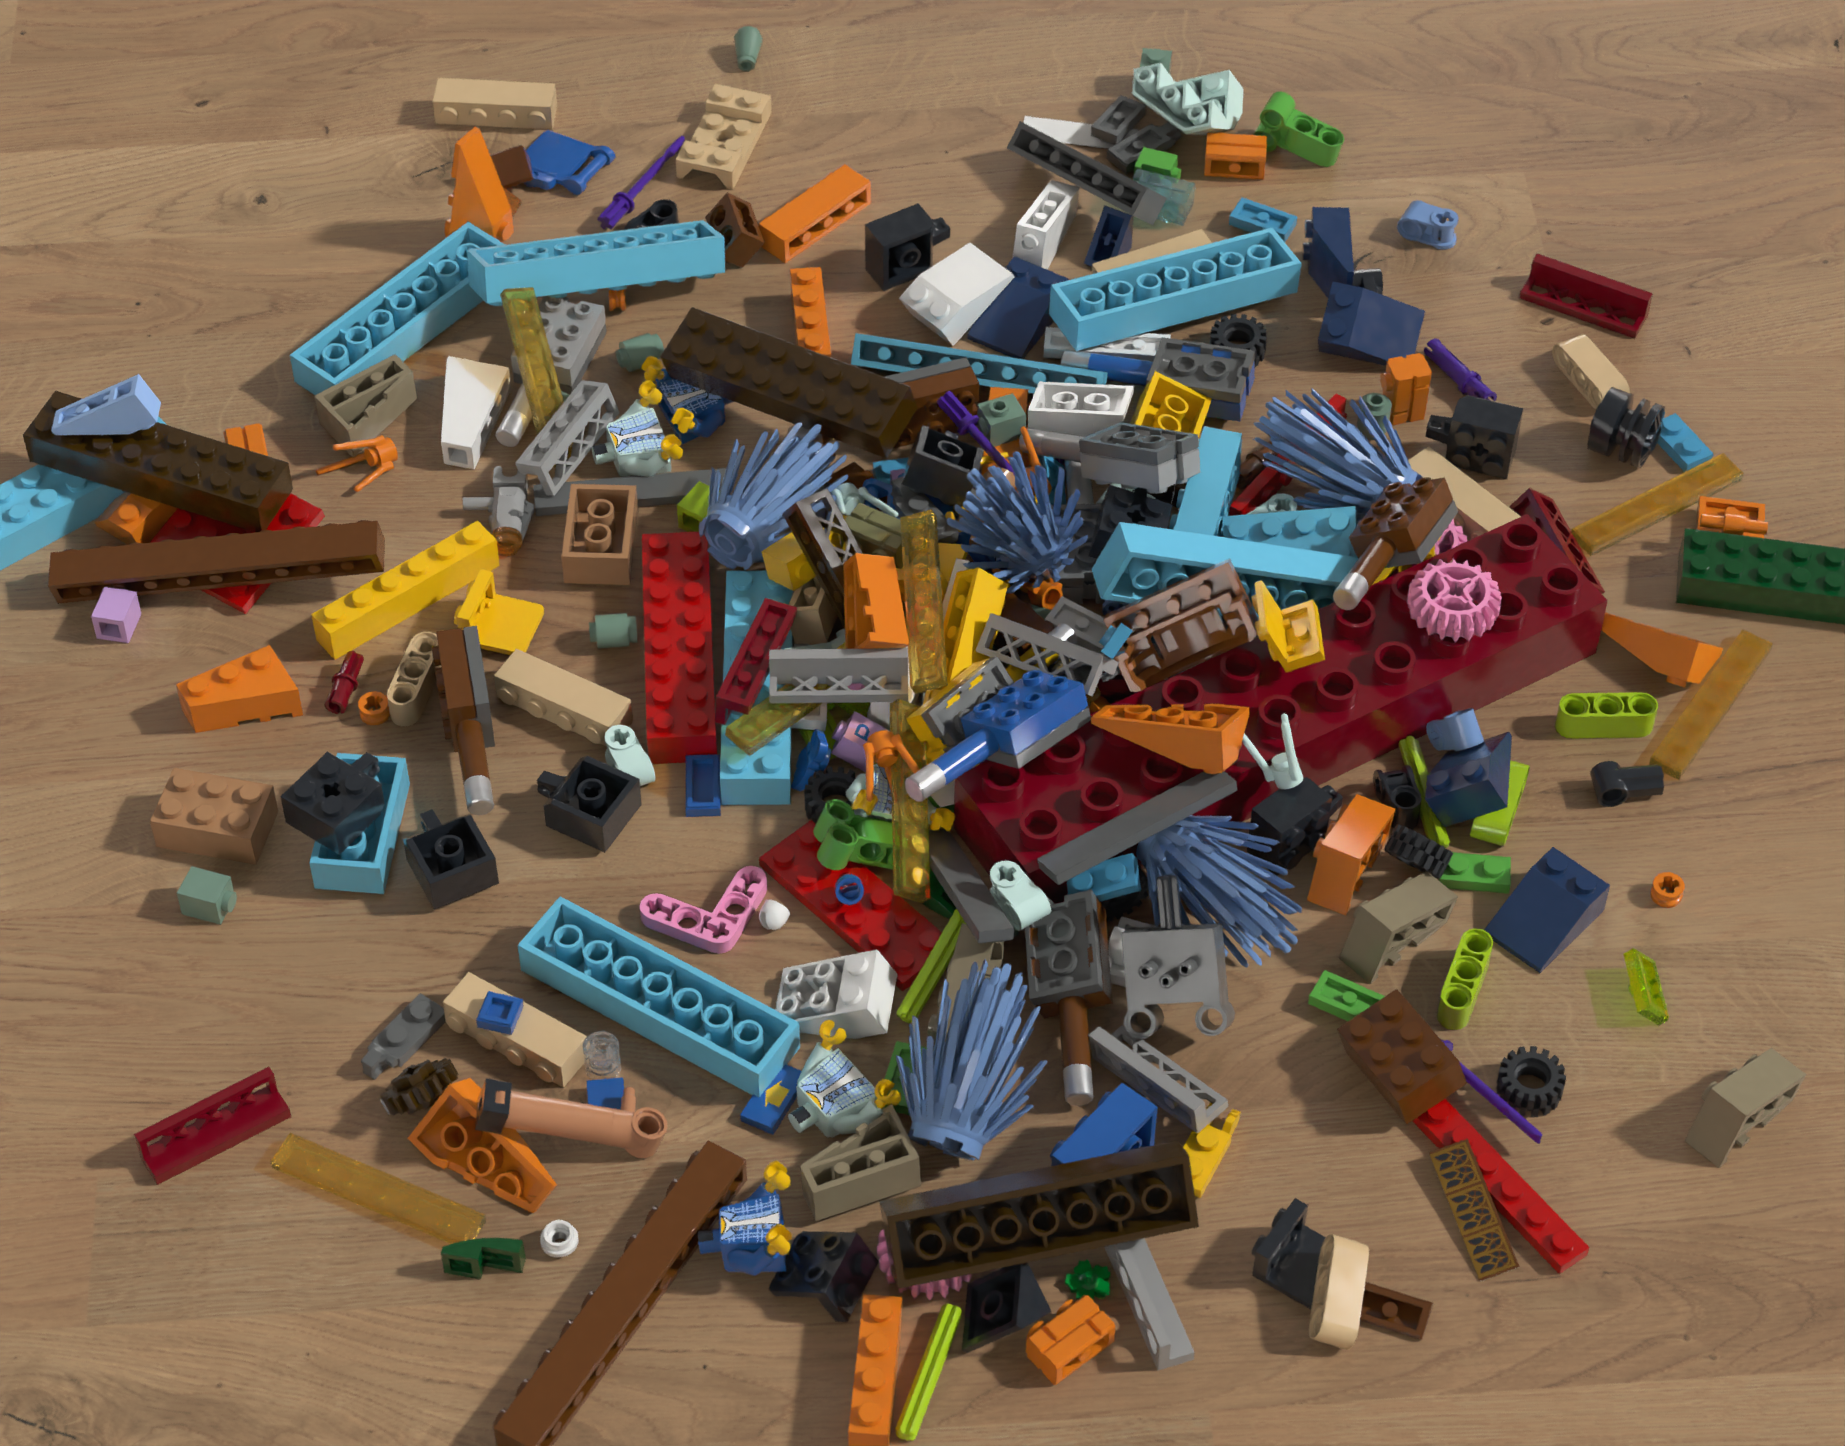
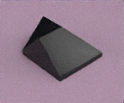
M1028 1262L1003 1267L967 1284L962 1351L965 1353L974 1351L1019 1331L1052 1312Z

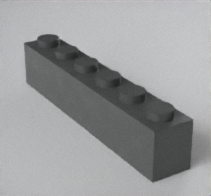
M1021 121L1007 146V149L1151 225L1154 224L1167 199L1163 195Z

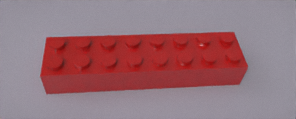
M699 531L642 534L646 730L648 756L652 764L686 763V755H717L709 552L707 551L709 544L705 534L700 537Z

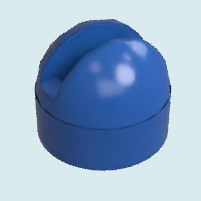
M844 874L839 877L835 884L837 899L846 905H853L859 902L864 894L862 881L853 874ZM852 883H856V884H857V885L849 886V887H846V888L840 890V887H842V886H845V885H848V884H852Z

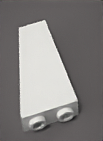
M1054 180L1048 183L1017 224L1013 257H1018L1048 270L1076 215L1080 187Z
M448 356L446 361L441 434L444 464L475 470L511 391L509 367Z

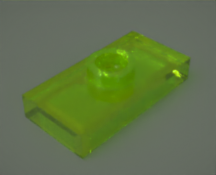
M1632 948L1623 953L1630 980L1628 985L1630 994L1634 998L1637 1013L1659 1026L1669 1020V1015L1656 963L1648 956Z

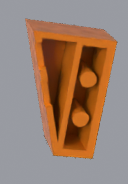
M855 553L843 564L845 649L906 648L909 645L894 557Z
M270 645L176 684L182 711L195 733L239 726V721L260 718V722L271 721V716L292 713L293 717L303 716L299 690Z
M1356 794L1349 805L1344 804L1342 806L1337 822L1332 821L1330 823L1325 839L1320 837L1315 846L1313 857L1317 858V863L1307 901L1342 915H1347L1351 906L1353 891L1359 892L1363 885V880L1359 878L1367 867L1372 868L1389 836L1395 808Z

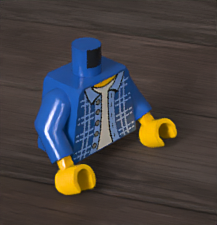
M653 356L646 358L641 366L645 371L644 377L646 380L653 382L656 379L658 382L657 389L662 393V400L658 403V406L681 441V444H685L699 436L710 437L719 426L724 424V405L734 401L669 377L666 369L663 368V364L659 359Z
M779 1161L771 1162L764 1170V1178L768 1181L767 1183L762 1182L755 1192L742 1202L722 1207L719 1210V1229L698 1231V1243L701 1254L721 1252L724 1268L728 1272H743L754 1276L761 1272L786 1271V1254L790 1250V1243L788 1241L792 1239L793 1235L784 1226L780 1196L775 1191L776 1189L780 1191L785 1190L790 1185V1177L786 1174L787 1168Z

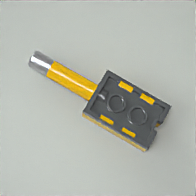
M1059 624L1048 633L1051 636L1075 645L1077 643L1076 633L1066 624ZM1033 647L1019 657L1020 661L1024 662L1035 656ZM1054 654L1044 659L1047 668L1057 661L1060 655ZM998 656L975 662L908 716L906 720L919 741H927L932 751L928 755L931 760L934 761L966 739L961 722L963 716L971 712L977 704L986 702L998 694L1000 689L1010 686L1021 679L1027 671L1012 665L1004 668ZM1036 663L1035 665H1033V666H1035V667H1037V668H1040L1039 665H1038V663Z

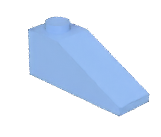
M138 374L56 410L51 431L55 435L131 434L140 429H149L157 422L161 402Z

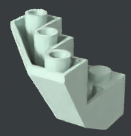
M1161 63L1134 69L1132 89L1134 97L1185 134L1207 135V132L1234 130L1242 115L1243 88L1230 70L1175 82Z

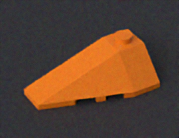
M474 127L455 143L451 177L456 179L454 192L448 197V205L452 206L451 219L445 220V238L465 223L470 222L503 243L514 233L512 210L479 128Z
M125 492L115 498L94 523L127 545L135 542L142 544L150 543L178 508Z
M1606 612L1604 615L1601 630L1654 671L1667 675L1666 682L1682 687H1686L1687 682L1699 684L1723 651L1721 647L1686 636L1667 633L1662 629L1642 623H1635L1620 616Z
M1171 704V707L1152 711L1149 705H1105L1091 717V724L1189 768L1203 769L1207 774H1219L1224 772L1238 758L1249 718V707L1204 704V711H1184L1183 704Z
M471 1078L449 1084L407 1139L434 1165L463 1175V1179L473 1184L477 1182L493 1190L495 1195L531 1213L536 1212L557 1186L556 1182L516 1129L504 1127L501 1134L475 1130L477 1102L481 1088Z

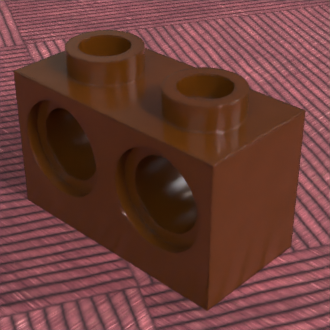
M728 192L705 217L707 223L724 236L725 263H733L743 268L765 243L751 204Z

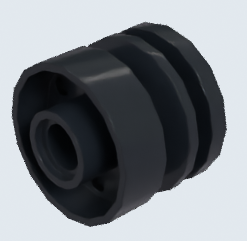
M1611 387L1593 416L1587 448L1605 456H1610L1619 445V461L1626 463L1632 455L1631 465L1641 468L1655 449L1663 427L1665 406L1655 403L1649 411L1650 401L1643 398L1636 409L1632 410L1633 394Z

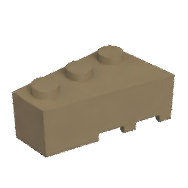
M394 354L316 394L314 398L319 424L341 444L376 438L417 399L412 370ZM365 447L348 449L346 451L354 458Z
M1426 871L1415 878H1407L1401 885L1392 890L1386 889L1380 896L1371 901H1363L1354 912L1355 921L1339 959L1371 984L1378 978L1377 973L1380 967L1388 961L1395 965L1401 960L1400 951L1410 943L1417 947L1447 923L1458 896Z
M963 923L947 970L946 980L949 983L947 995L951 999L945 1041L948 1036L956 993L960 990L961 981L964 978H969L973 962H977L978 972L981 970L984 959H986L988 967L984 979H990L993 968L999 967L1001 971L1003 968L1004 941L978 943L967 924ZM943 985L938 995L937 1007L939 1009L937 1015H931L927 1035L932 1036L934 1039V1046Z
M1772 1048L1760 1056L1754 1054L1739 1070L1733 1068L1720 1083L1714 1081L1706 1088L1701 1097L1704 1103L1685 1142L1720 1168L1727 1162V1156L1734 1144L1742 1148L1749 1141L1750 1138L1746 1135L1747 1132L1757 1124L1765 1127L1793 1101L1806 1074Z
M892 1104L883 1109V1115L867 1125L864 1122L855 1128L856 1133L842 1143L834 1142L800 1165L802 1194L815 1221L921 1186L919 1156Z

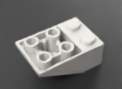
M878 950L783 968L775 1010L799 1022L800 1033L820 1035L819 1029L821 1024L826 1020H832L835 1022V1026L831 1030L830 1036H834L839 1027L845 1030L846 1038L851 1039L885 1034L888 1032L897 973Z

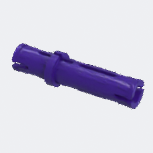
M1432 339L1426 344L1432 351L1424 347V354L1458 385V390L1462 394L1490 400L1488 397L1493 401L1497 400V394L1481 381V376L1476 371H1470L1439 339Z

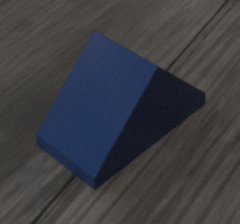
M1104 205L1084 264L1092 266V264L1128 253L1132 248L1134 216Z

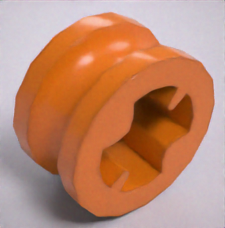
M609 289L610 311H614L617 307L621 311H626V289Z
M373 691L360 697L358 708L360 718L364 723L373 726L380 725L388 720L390 712L386 695ZM375 706V709H377L378 706L380 707V709L373 711V708L370 710L368 708Z
M1672 872L1658 874L1653 880V886L1650 891L1653 902L1664 908L1677 906L1682 900L1685 883L1681 877ZM1662 887H1669V891H1674L1673 893H1667L1666 889H1661Z

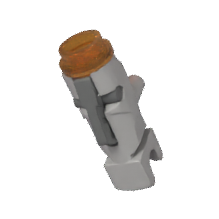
M496 466L493 473V497H463V510H488L489 513H492L488 518V522L492 531L491 534L497 539L498 555L509 557L515 555L522 546V540L525 537L534 513V505L526 501L528 496V475L518 471L515 476L506 477L502 474V467Z

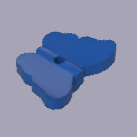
M814 730L811 741L808 742L807 747L801 750L798 756L797 769L791 785L792 789L797 791L804 790L805 784L808 785V779L813 776L814 772L819 770L824 772L829 763L831 749L828 747L824 732L820 730Z

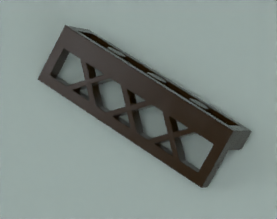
M827 488L794 503L782 515L845 629L843 564L855 553L863 554ZM822 500L828 511L827 519L816 516L811 504ZM830 531L841 535L844 541L843 549H839L831 544L829 540Z

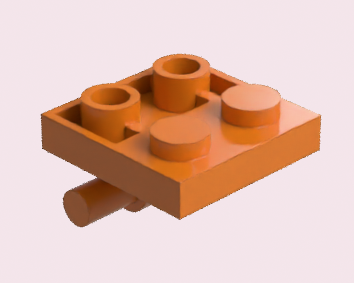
M1700 496L1696 530L1764 538L1768 530V522H1765V504Z

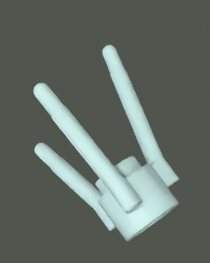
M844 483L831 492L832 495L836 496L835 503L841 514L847 515V517L848 515L851 516V512L859 503L864 504V500H867L895 518L898 516L895 510L871 495L865 487L857 489L854 484Z
M1284 713L1281 715V729L1286 752L1274 756L1271 760V766L1266 763L1245 733L1242 740L1243 745L1263 770L1266 781L1275 780L1276 786L1279 789L1293 788L1303 781V775L1295 754L1288 715Z

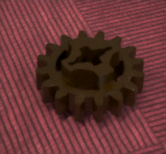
M447 1058L439 1062L435 1060L431 1063L430 1060H426L416 1065L413 1064L402 1070L403 1072L398 1077L391 1080L392 1086L386 1089L387 1092L380 1095V1101L387 1114H391V1116L398 1113L403 1114L406 1111L408 1114H412L421 1109L426 1110L434 1105L449 1084L458 1079L457 1075L459 1074L450 1059L447 1060Z

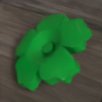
M1079 1260L1078 1265L1073 1269L1074 1274H1066L1065 1285L1069 1288L1070 1292H1077L1076 1300L1084 1295H1088L1094 1301L1095 1296L1099 1299H1104L1110 1294V1283L1107 1280L1110 1278L1111 1272L1107 1266L1101 1267L1097 1264L1092 1269L1088 1260Z

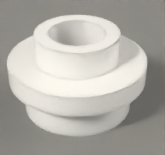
M564 1220L550 1222L546 1225L540 1236L543 1251L553 1257H564L571 1254L576 1249L579 1240L577 1230ZM556 1239H565V1241L560 1243L554 1242Z

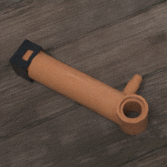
M487 1078L478 1097L475 1130L501 1134L503 1128L506 1127L621 1147L637 1158L653 1156L657 1152L668 1127L664 1115L654 1108L643 1107L635 1112L636 1097L635 1089L632 1087H626L623 1090L621 1110L511 1091L512 1083Z

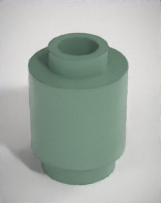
M646 333L620 342L619 349L616 350L617 361L621 368L625 367L629 372L641 369L648 356L661 359L660 356L664 351V346L658 334L650 335Z
M1380 393L1364 395L1362 399L1385 434L1387 431L1382 420L1385 415L1388 421H1390L1392 407L1390 399ZM1359 404L1360 410L1363 412L1367 420L1370 422L1361 405ZM1358 417V430L1366 439L1374 440Z
M627 613L595 615V622H589L590 642H597L598 649L630 646L629 643L638 642L636 616H627Z

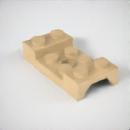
M715 84L705 102L706 112L691 141L685 140L675 160L676 177L683 179L692 169L716 174L727 189L733 190L771 115V95ZM727 139L725 142H719V140Z

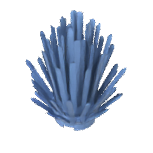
M1311 388V394L1321 403V407L1306 394H1302V398L1328 422L1286 390V396L1296 403L1292 405L1293 408L1272 397L1273 403L1267 402L1265 404L1266 408L1269 409L1267 416L1270 419L1261 416L1259 418L1260 422L1254 423L1257 428L1270 436L1272 444L1259 437L1254 438V441L1315 473H1310L1270 453L1263 454L1265 458L1281 466L1269 461L1263 462V465L1320 489L1318 491L1319 494L1308 492L1304 495L1307 498L1297 496L1293 499L1294 502H1297V505L1303 506L1302 508L1324 509L1355 506L1359 522L1370 510L1371 505L1377 501L1387 485L1401 482L1402 484L1410 483L1412 486L1415 481L1423 478L1422 475L1411 468L1397 431L1393 429L1391 422L1384 415L1382 422L1396 452L1361 396L1358 402L1370 422L1353 399L1350 400V406L1385 455L1375 448L1354 424L1349 423L1313 388Z
M796 423L762 467L779 440L778 429H776L760 453L768 436L767 431L763 432L732 495L731 492L745 453V446H741L737 455L739 442L736 438L721 489V474L719 470L716 472L711 467L707 516L699 524V535L702 537L705 534L707 541L711 545L707 551L722 565L732 570L737 566L744 567V570H747L753 563L764 562L761 551L792 532L790 531L775 537L789 528L782 514L794 503L809 497L832 478L830 477L832 472L846 461L847 456L844 455L828 467L835 459V456L831 455L839 448L840 444L836 441L833 444L827 443L822 447L820 442L813 441L820 434V424L814 425L803 439L800 440L799 436L796 437V433L801 428L802 423ZM848 475L840 477L825 489L828 488L829 492L844 483L848 479ZM832 495L834 501H836V496ZM822 500L811 504L814 512L825 507Z
M1014 452L1013 457H1008L1015 473L1017 491L1011 486L1000 467H988L993 477H989L987 481L974 468L967 474V479L976 488V496L968 491L966 494L967 500L963 502V508L955 504L956 512L963 516L959 521L951 518L947 519L949 526L976 537L971 540L980 544H971V546L962 544L961 548L965 552L998 557L1001 562L963 563L966 568H981L983 570L1009 569L992 574L1002 581L1010 579L1008 583H1014L1007 589L1006 593L1015 592L1030 579H1036L1032 588L1039 587L1043 580L1050 578L1053 579L1054 583L1061 579L1059 573L1066 565H1071L1075 559L1067 558L1069 552L1086 543L1088 535L1072 543L1073 535L1083 524V518L1080 517L1081 511L1074 515L1067 527L1081 495L1079 489H1076L1074 495L1070 496L1063 518L1060 516L1065 476L1064 469L1059 467L1053 509L1051 508L1048 496L1046 469L1036 465L1035 473L1030 471V479L1038 500V504H1036L1019 452Z
M1190 815L1139 842L1136 855L1144 868H1146L1149 898L1152 902L1156 927L1160 923L1157 878L1162 875H1176L1179 882L1180 897L1199 923H1216L1204 909L1205 907L1219 923H1222L1225 930L1258 965L1262 966V960L1251 949L1254 944L1271 958V951L1268 949L1269 945L1260 935L1272 946L1279 948L1284 953H1289L1291 947L1278 936L1279 934L1292 945L1297 944V937L1287 930L1286 927L1291 931H1298L1297 928L1265 900L1288 915L1297 912L1301 913V906L1244 868L1281 889H1290L1296 886L1262 867L1282 875H1287L1288 871L1278 865L1217 841L1220 840L1263 852L1272 851L1268 846L1251 841L1276 845L1279 841L1219 828L1255 829L1259 826L1258 824L1229 821L1232 818L1231 816ZM1180 902L1182 925H1191ZM1223 932L1224 944L1242 966L1248 967L1247 960ZM1224 946L1225 957H1227L1228 951Z
M984 959L981 970L978 972V964L976 961L973 962L969 978H964L961 981L960 990L957 991L947 1040L945 1041L951 999L947 995L949 983L944 978L935 1046L933 1037L928 1036L927 1050L925 1048L922 1049L921 1059L919 1021L913 1015L912 1024H909L912 1073H910L909 1067L904 1066L903 1059L896 1055L900 1072L899 1077L912 1120L908 1134L909 1139L925 1147L928 1141H930L929 1145L944 1150V1154L971 1161L979 1160L984 1145L1034 1107V1105L1027 1104L1020 1111L1014 1113L1029 1099V1095L1023 1094L1036 1082L1037 1079L1034 1078L1047 1064V1060L1040 1061L1006 1101L1002 1103L1024 1071L1023 1067H1018L1004 1085L1034 1029L1031 1027L1040 1011V1006L1033 1009L1014 1045L1012 1041L1022 1021L1020 1014L1026 1001L1023 1000V997L1027 990V985L1021 986L1023 981L1021 972L1015 975L1011 989L1009 991L1005 990L1011 972L1009 964H1004L1002 971L999 967L993 968L990 979H984L988 967L986 959Z

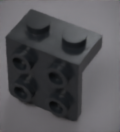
M1295 1198L1287 1209L1282 1207L1273 1219L1270 1233L1267 1236L1262 1234L1257 1239L1251 1252L1255 1256L1252 1276L1311 1310L1320 1250L1326 1237L1305 1226L1308 1205Z
M803 1231L795 1237L789 1252L786 1254V1271L776 1272L769 1285V1290L774 1296L817 1298L836 1322H848L879 1260L857 1232Z

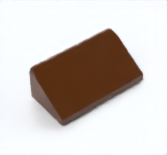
M523 145L490 155L503 189L533 180L531 160Z
M1365 1282L1360 1321L1422 1340L1434 1303Z

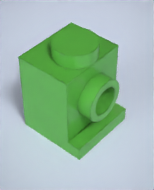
M1143 147L1135 164L1134 181L1147 188L1170 193L1172 186L1178 185L1181 176V169L1177 168L1178 155Z

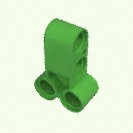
M1282 91L1273 93L1260 113V124L1254 132V135L1267 136L1266 152L1273 151L1279 146L1323 167L1333 166L1337 161L1344 142L1342 132L1296 110L1295 101L1289 94Z
M831 799L825 803L813 829L814 836L822 843L817 852V858L823 866L832 870L844 869L848 861L905 871L911 869L919 861L915 833L910 826L871 817H861V815L854 813L849 804L838 799Z

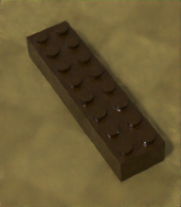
M691 307L660 356L669 377L792 424L800 422L802 423L801 427L811 430L814 425L820 424V434L886 459L918 408L912 390L908 385Z
M56 390L23 434L30 462L252 532L267 529L293 490L288 462L156 422L149 429H140L131 434L55 435L51 430L56 410L81 400V398Z
M1178 1140L879 1201L890 1271L898 1289L1199 1227L1189 1154Z

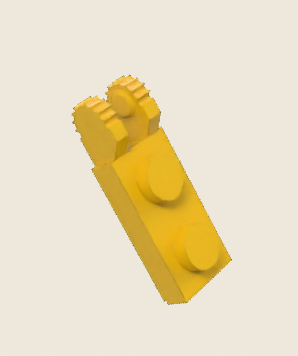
M1210 1102V1103L1208 1104L1206 1110H1207L1213 1103ZM1231 1110L1226 1117L1222 1131L1211 1126L1213 1121L1198 1134L1192 1130L1183 1147L1189 1154L1194 1195L1198 1198L1202 1197L1231 1144L1232 1134L1240 1119V1111Z

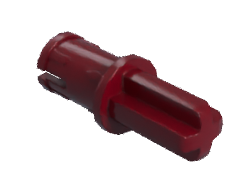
M355 651L347 652L339 673L333 675V685L324 704L328 711L339 714V712L343 714L346 711L352 692L358 688L356 679L364 661L362 654Z

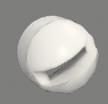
M768 899L760 909L759 920L764 928L777 930L786 923L790 912L779 902Z

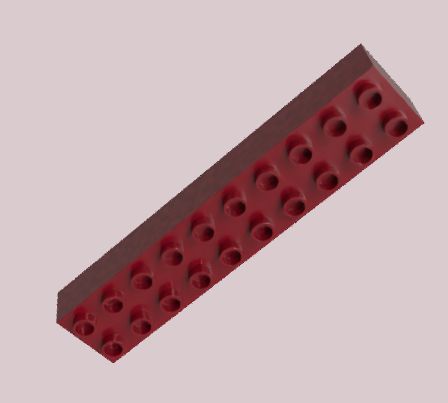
M1526 514L1371 585L1357 606L1352 610H1344L1337 606L1335 602L1318 609L1325 660L1286 672L1279 660L1273 661L1266 640L1261 641L1257 637L1250 642L1235 647L1111 705H1149L1152 711L1171 707V704H1183L1184 711H1204V704L1249 707V718L1244 733L1269 766L1272 765L1271 760L1274 756L1286 752L1281 729V715L1285 713L1288 715L1295 754L1303 777L1310 778L1319 786L1398 748L1400 740L1406 739L1407 736H1413L1414 739L1426 735L1427 723L1433 720H1443L1444 717L1458 710L1473 708L1476 711L1596 654L1608 600ZM1454 558L1456 563L1463 564L1467 560L1471 567L1480 565L1481 573L1491 572V578L1493 581L1498 582V591L1501 592L1499 616L1494 621L1491 630H1485L1481 637L1473 634L1470 641H1467L1464 637H1459L1454 642L1453 638L1445 636L1441 641L1438 633L1428 636L1427 627L1418 628L1416 619L1411 618L1407 599L1412 579L1415 578L1418 570H1424L1427 563L1436 566L1439 559L1445 563H1450ZM1433 594L1430 595L1432 600L1436 598ZM1476 600L1472 602L1476 606L1479 605ZM1098 711L1091 713V717ZM1090 720L1019 769L989 760L971 768L956 778L954 789V829L989 876L992 866L1001 861L1015 862L1029 879L1044 892L1047 899H1051L1054 904L1065 902L1064 896L1068 895L1067 881L1057 885L1039 869L1037 860L1039 857L1200 774L1204 770L1189 768L1091 724ZM1242 742L1237 760L1224 771L1236 780L1237 791L1192 815L1231 816L1232 818L1229 821L1243 822L1251 818L1253 807L1279 788L1276 786L1275 780L1266 781L1263 770ZM1138 843L1111 858L1130 853L1137 858ZM1137 858L1141 870L1145 869L1142 862Z

